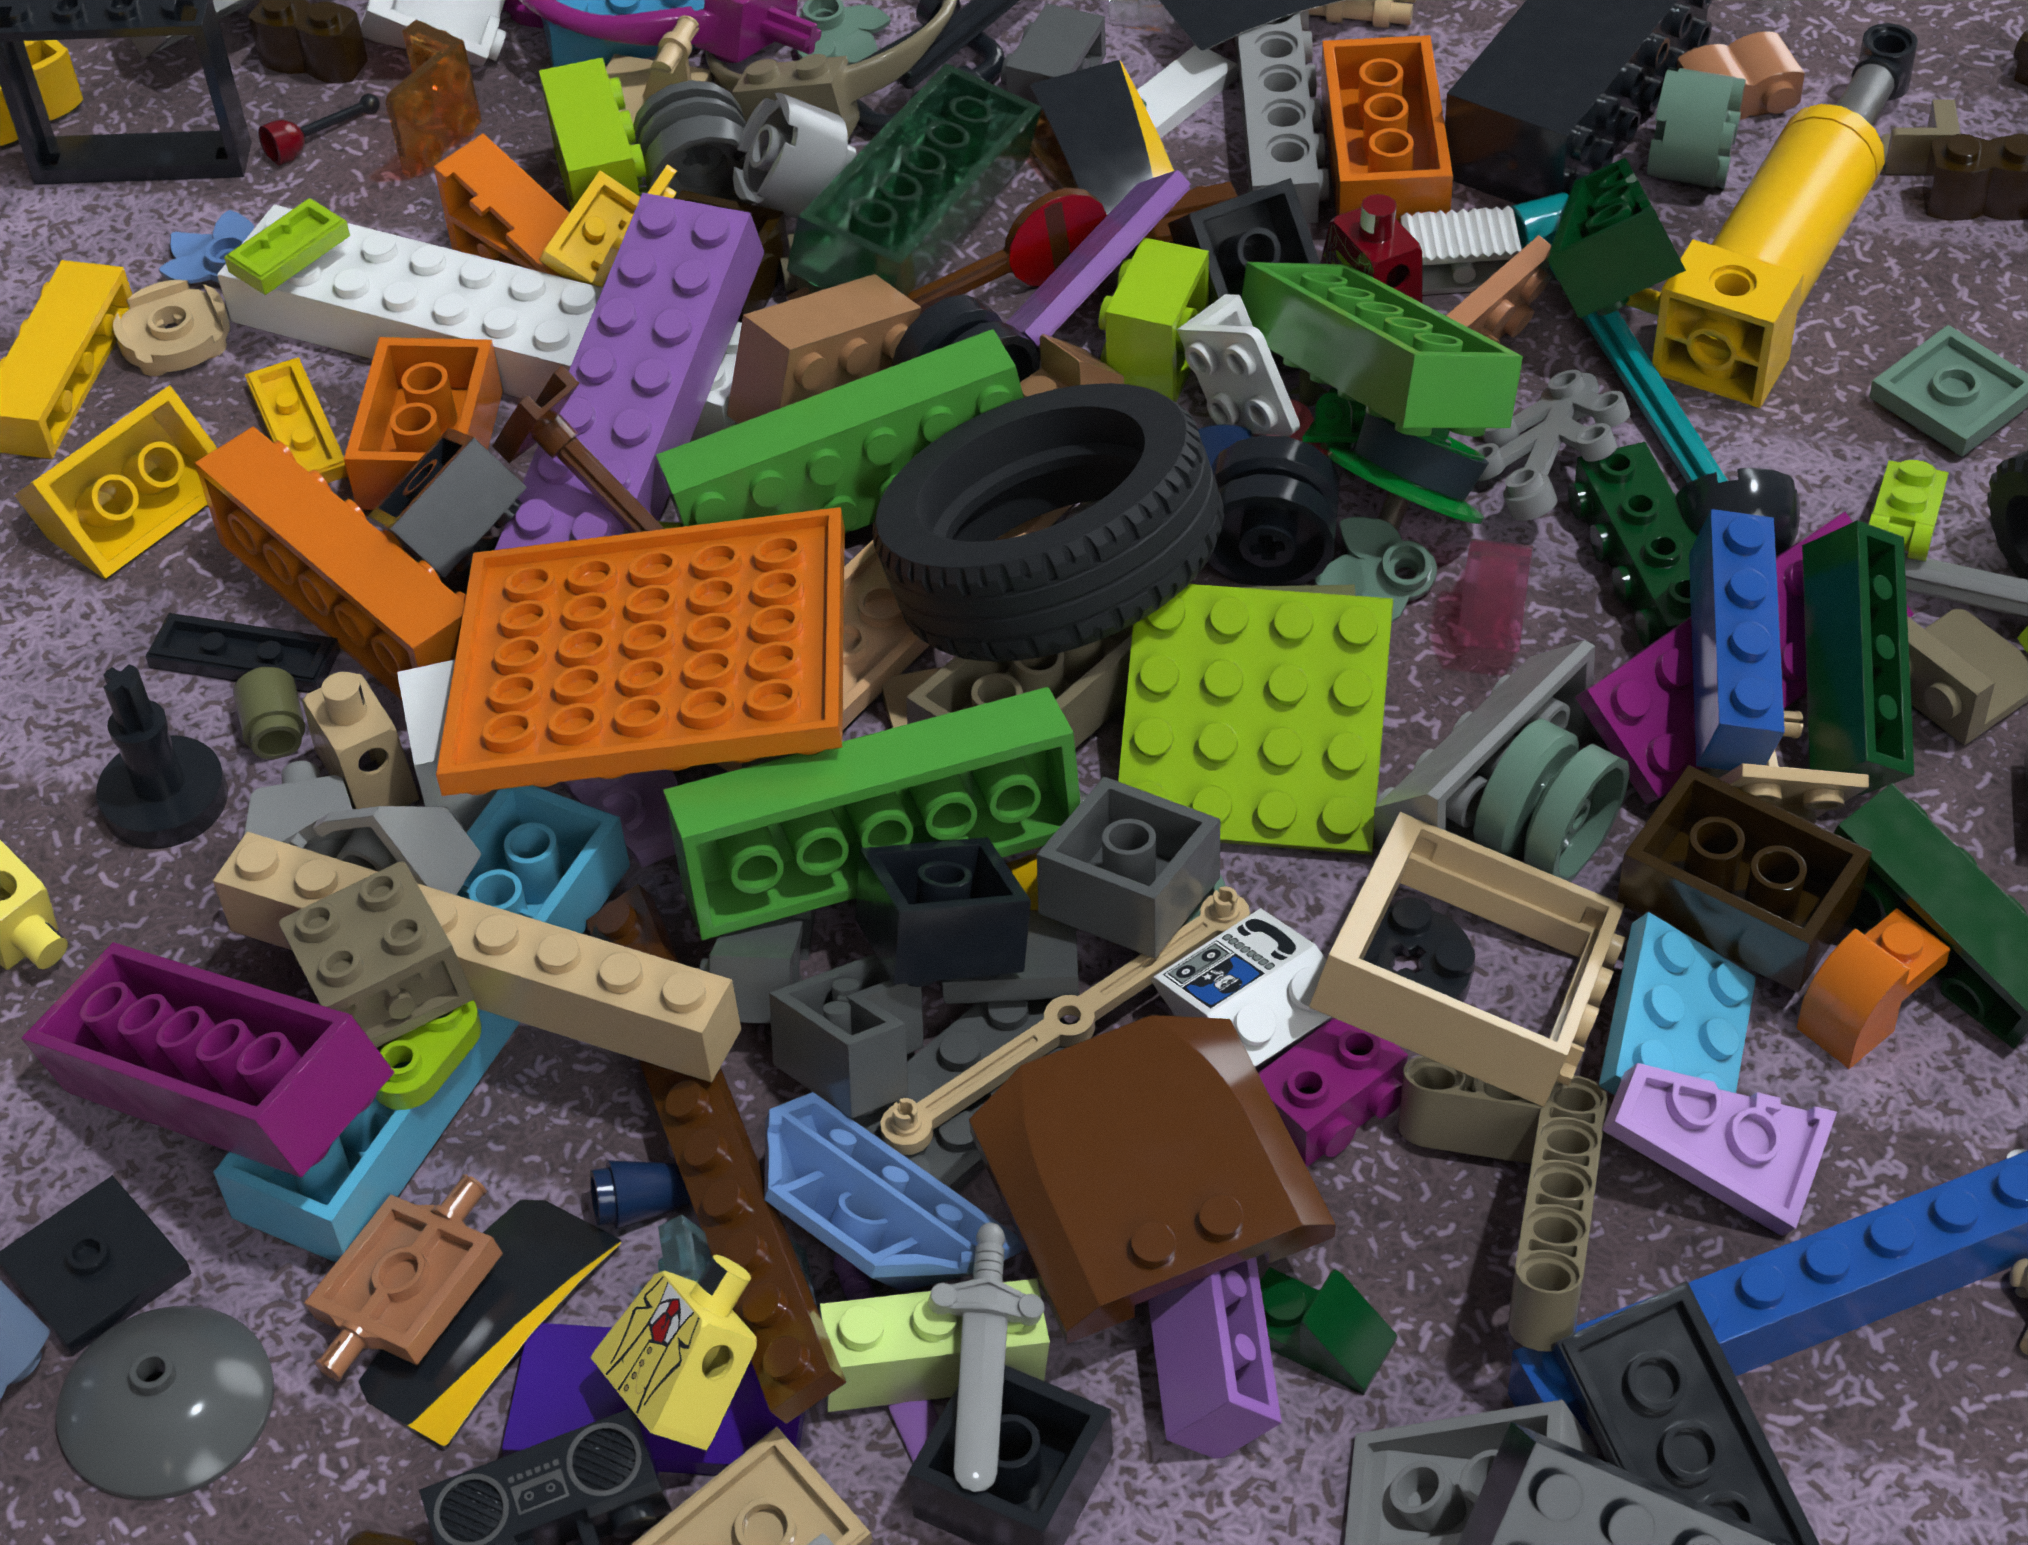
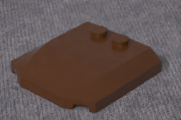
M1150 1015L1022 1064L969 1119L970 1133L1067 1344L1134 1318L1135 1305L1228 1267L1261 1254L1265 1255L1268 1263H1272L1335 1237L1336 1224L1231 1020L1227 1018Z

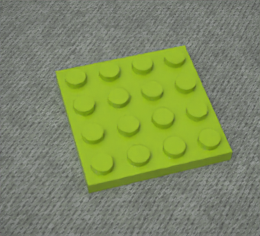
M1188 584L1158 610L1133 624L1118 782L1219 818L1220 843L1372 855L1374 807L1376 806L1378 795L1393 598Z

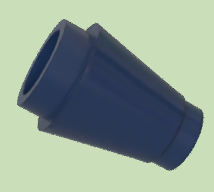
M607 1160L606 1168L590 1170L591 1200L597 1225L614 1223V1227L617 1230L679 1209L681 1206L692 1205L678 1164Z

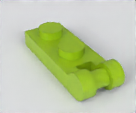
M1889 460L1869 525L1903 536L1904 551L1908 552L1907 558L1926 562L1949 472L1936 470L1931 464L1920 460H1905L1902 462Z

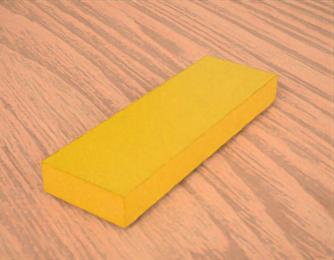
M299 357L245 374L248 388L272 442L274 443L279 440L284 443L293 454L297 463L308 472L316 470L327 483L348 477L342 451Z

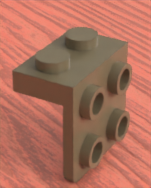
M1953 609L1926 628L1921 627L1907 616L1911 705L1965 746L2028 702V656L1970 612L1964 609Z

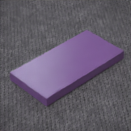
M1178 169L1137 183L1010 317L1006 324L1012 325L1029 338L1036 348L1040 347V335L1052 336L1190 189L1191 183Z

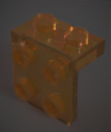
M417 19L402 30L412 74L388 93L385 101L403 174L412 179L426 167L436 165L443 153L463 137L473 134L477 126L482 122L464 41L452 36L447 31L439 30Z

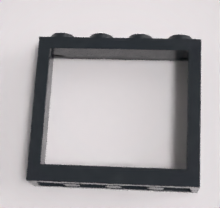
M0 0V86L34 185L244 177L252 142L213 0ZM194 36L220 130L72 136L54 135L24 41ZM227 155L228 159H220V156ZM52 161H58L57 165H50Z

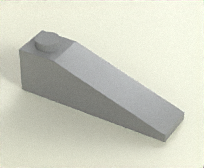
M377 806L330 812L282 841L378 872L402 861L406 863L418 884L457 895L482 855L464 831L460 821L452 815L447 807Z

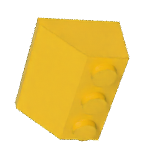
M169 385L35 479L14 496L47 539L105 580L208 504L195 462L216 450L217 447Z

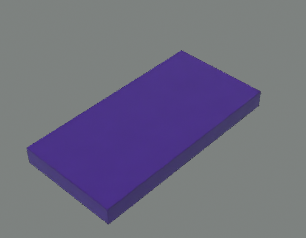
M541 1323L525 1341L502 1445L504 1457L630 1408L590 1358L612 1327ZM750 1361L714 1439L707 1450L652 1434L642 1422L641 1424L646 1432L659 1472L717 1476L776 1427L780 1429L799 1451L805 1411L787 1424L770 1412L752 1361Z

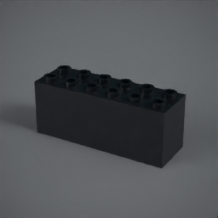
M1526 0L1447 93L1445 129L1453 181L1514 204H1521L1559 193H1567L1570 196L1574 182L1612 164L1616 148L1622 141L1629 143L1633 139L1639 127L1640 118L1646 110L1654 112L1657 109L1665 74L1669 67L1677 68V58L1688 51L1707 45L1712 30V23L1706 21L1707 12L1713 0Z

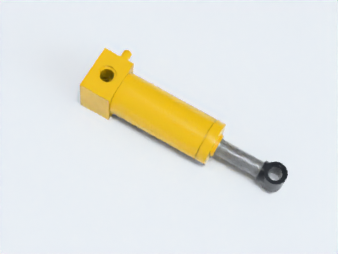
M1892 23L1877 24L1868 28L1863 35L1859 60L1852 71V80L1837 104H1817L1805 107L1792 116L1712 244L1692 239L1680 258L1686 271L1667 279L1661 292L1646 288L1629 296L1630 300L1626 304L1627 306L1658 316L1652 364L1661 377L1761 408L1790 358L1795 323L1799 310L1884 166V145L1872 124L1887 100L1903 97L1909 90L1918 44L1916 34L1909 28Z

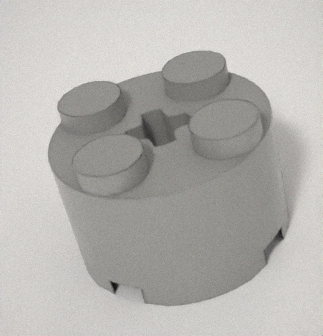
M775 93L777 100L774 101L768 98L762 100L751 114L742 132L737 150L745 152L746 157L743 170L734 167L733 184L735 192L742 200L768 209L783 211L784 215L800 221H810L819 224L828 213L830 198L839 179L848 177L854 167L856 148L848 145L847 127L841 116L783 93Z

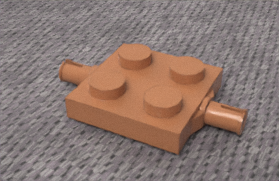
M463 1174L440 1205L435 1206L415 1205L390 1194L304 1302L315 1319L341 1330L323 1355L315 1362V1365L322 1373L331 1379L334 1378L335 1381H340L362 1350L368 1348L385 1350L418 1365L503 1254L493 1237L467 1227L463 1222L482 1196H485L487 1193L486 1188L478 1180Z

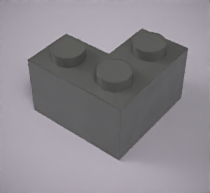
M876 953L769 993L773 1065L851 1119L857 1116L871 1115L882 1106L908 1096L907 1054L924 1048L921 987L908 986V984L894 985Z

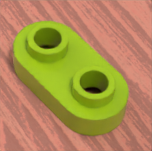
M474 1000L444 1014L448 1015L446 1017H437L377 1047L378 1051L395 1072L376 1093L375 1098L378 1102L391 1109L407 1110L421 1106L435 1095L480 1038L482 1026ZM410 1062L403 1068H394L398 1063Z

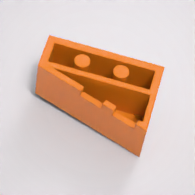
M484 133L433 166L452 249L563 277L540 262L539 259L548 243L569 215V212Z

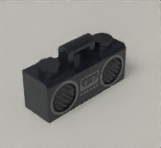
M631 1408L419 1490L435 1545H562L580 1537L582 1542L574 1545H602L599 1535L601 1538L612 1534L617 1538L635 1536L653 1527L657 1522L656 1517L672 1511L646 1432Z

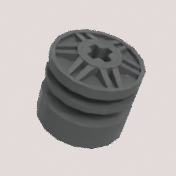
M688 80L668 85L646 100L636 113L633 127L636 137V143L634 144H640L643 154L648 191L668 164L677 170L669 185L670 188L677 192L674 199L678 197L681 190L752 204L737 196L733 184L734 167L741 170L744 168L746 153L737 149L742 132L746 126V121L744 120L741 106L730 91L712 82Z

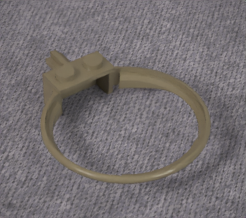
M941 0L942 6L940 11L913 36L885 52L848 65L847 56L827 58L823 54H812L798 61L776 62L774 59H762L748 65L743 74L731 71L727 62L716 59L713 53L705 51V57L716 85L730 91L741 106L746 123L762 100L768 98L776 101L775 93L780 92L841 116L845 121L849 140L860 118L856 100L888 86L908 72L924 55L948 23L956 7L957 0Z

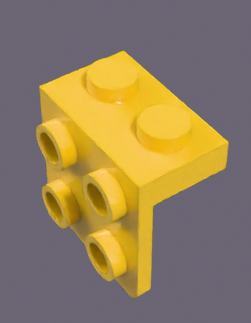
M667 164L648 191V194L674 198L677 192L670 188L669 185L677 170ZM600 170L548 243L539 261L567 279L604 287L640 196Z

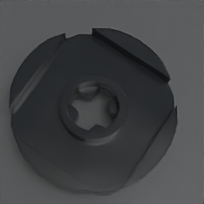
M1412 897L1403 898L1397 901L1393 907H1388L1363 960L1464 1002L1474 974L1475 951L1468 936L1458 924L1447 916L1432 911L1429 904L1424 900ZM1403 955L1418 958L1420 971L1414 973L1408 968H1403L1399 971L1394 970L1395 958Z

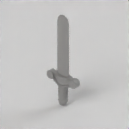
M993 1222L983 1224L976 1234L977 1246L975 1247L973 1280L951 1285L947 1283L936 1284L932 1288L928 1299L929 1308L934 1313L940 1315L949 1313L963 1317L954 1473L959 1484L973 1492L988 1489L994 1484L997 1475L1008 1322H1020L1027 1326L1035 1325L1039 1322L1044 1311V1303L1039 1296L1034 1294L1026 1295L1002 1282L1005 1235L1002 1228Z

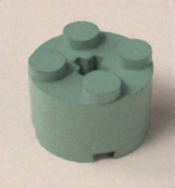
M1669 67L1665 74L1655 118L1657 123L1654 139L1651 140L1647 176L1725 189L1731 161L1732 144L1735 145L1740 123V109L1746 79Z

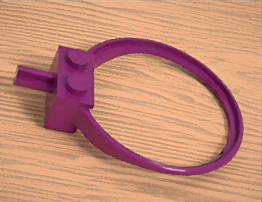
M519 0L535 14L565 29L593 38L644 46H658L664 34L673 31L679 17L687 15L698 22V27L696 28H699V31L691 41V45L694 44L695 47L711 52L716 59L727 63H739L766 46L771 45L773 42H778L806 54H812L815 51V42L819 41L822 35V30L817 28L816 23L796 16L798 0H705L704 9L696 11L691 6L626 15L588 13L564 5L556 0Z

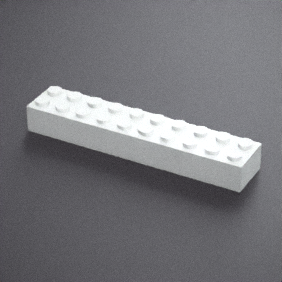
M273 205L244 242L292 209ZM349 223L347 224L350 237L267 295L262 294L229 273L226 264L217 274L231 322L373 359L379 337L492 340L503 394L522 399L529 395L534 401L537 400L552 374L563 365L569 371L603 287ZM737 321L691 441L713 434L735 423L734 420L727 416V409L742 322Z

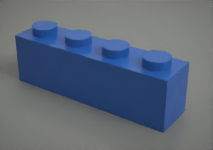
M1711 509L1689 552L1696 766L1731 771L1742 763L1766 765L1785 733L1775 531L1773 517Z

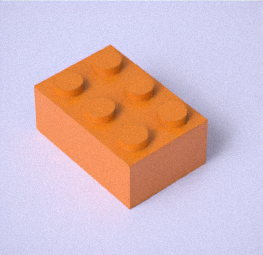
M379 337L344 456V463L355 503L360 509L374 510L448 428L474 437L488 450L503 393L492 340Z

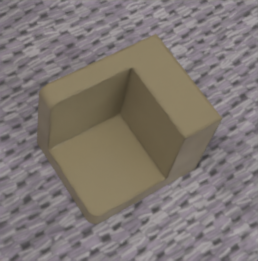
M1932 99L1927 128H1894L1891 134L1882 135L1885 175H1925L1932 141L1942 137L1961 134L1955 99Z

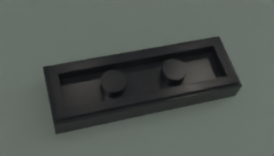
M168 613L145 657L149 668L230 681H238L240 677L255 668H280L293 676L297 691L310 693L322 687V683L328 677L341 649L338 638Z

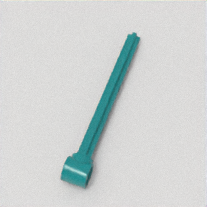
M1559 193L1510 207L1514 212L1521 249L1526 247L1538 235L1552 245L1569 198L1567 193ZM1616 310L1604 316H1599L1595 311L1582 317L1685 481L1689 483L1703 475L1717 472L1718 483L1728 481L1619 311Z

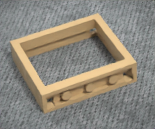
M1400 812L1328 955L1309 1008L1545 1107L1556 1081L1569 1087L1584 1052V1045L1594 1025L1600 1003L1614 971L1612 970L1626 940L1625 937L1614 933L1625 905ZM1400 883L1580 958L1549 1038L1363 960Z

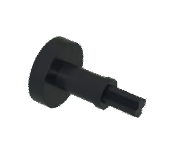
M129 664L122 671L111 667L103 675L106 681V685L103 688L113 712L109 717L107 727L110 737L119 748L120 753L106 765L96 787V799L105 824L116 838L134 847L161 849L188 842L209 829L217 821L225 808L228 798V784L221 763L214 751L206 744L190 737L169 735L165 711L158 703L149 700L139 670L135 666Z

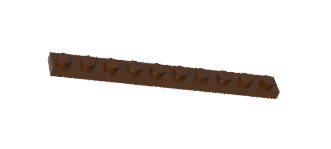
M636 884L617 899L608 903L603 909L586 920L592 937L679 963L653 897L639 884ZM639 1060L712 1257L713 1255H720L728 1258L744 1268L751 1276L750 1282L732 1310L757 1337V1348L751 1359L770 1412L787 1424L847 1382L780 1214L775 1207L764 1200L765 1177L722 1069L720 1067L713 1081L709 1082Z

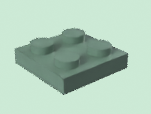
M1947 325L1873 379L1869 398L1963 457L2028 407V373L1950 325Z

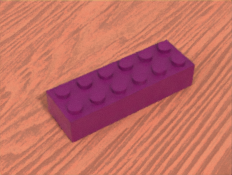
M115 942L111 943L21 1037L23 1042L66 1092L300 1178L326 1156L330 1145L358 1114L372 1104L376 1093L395 1073L351 1014Z

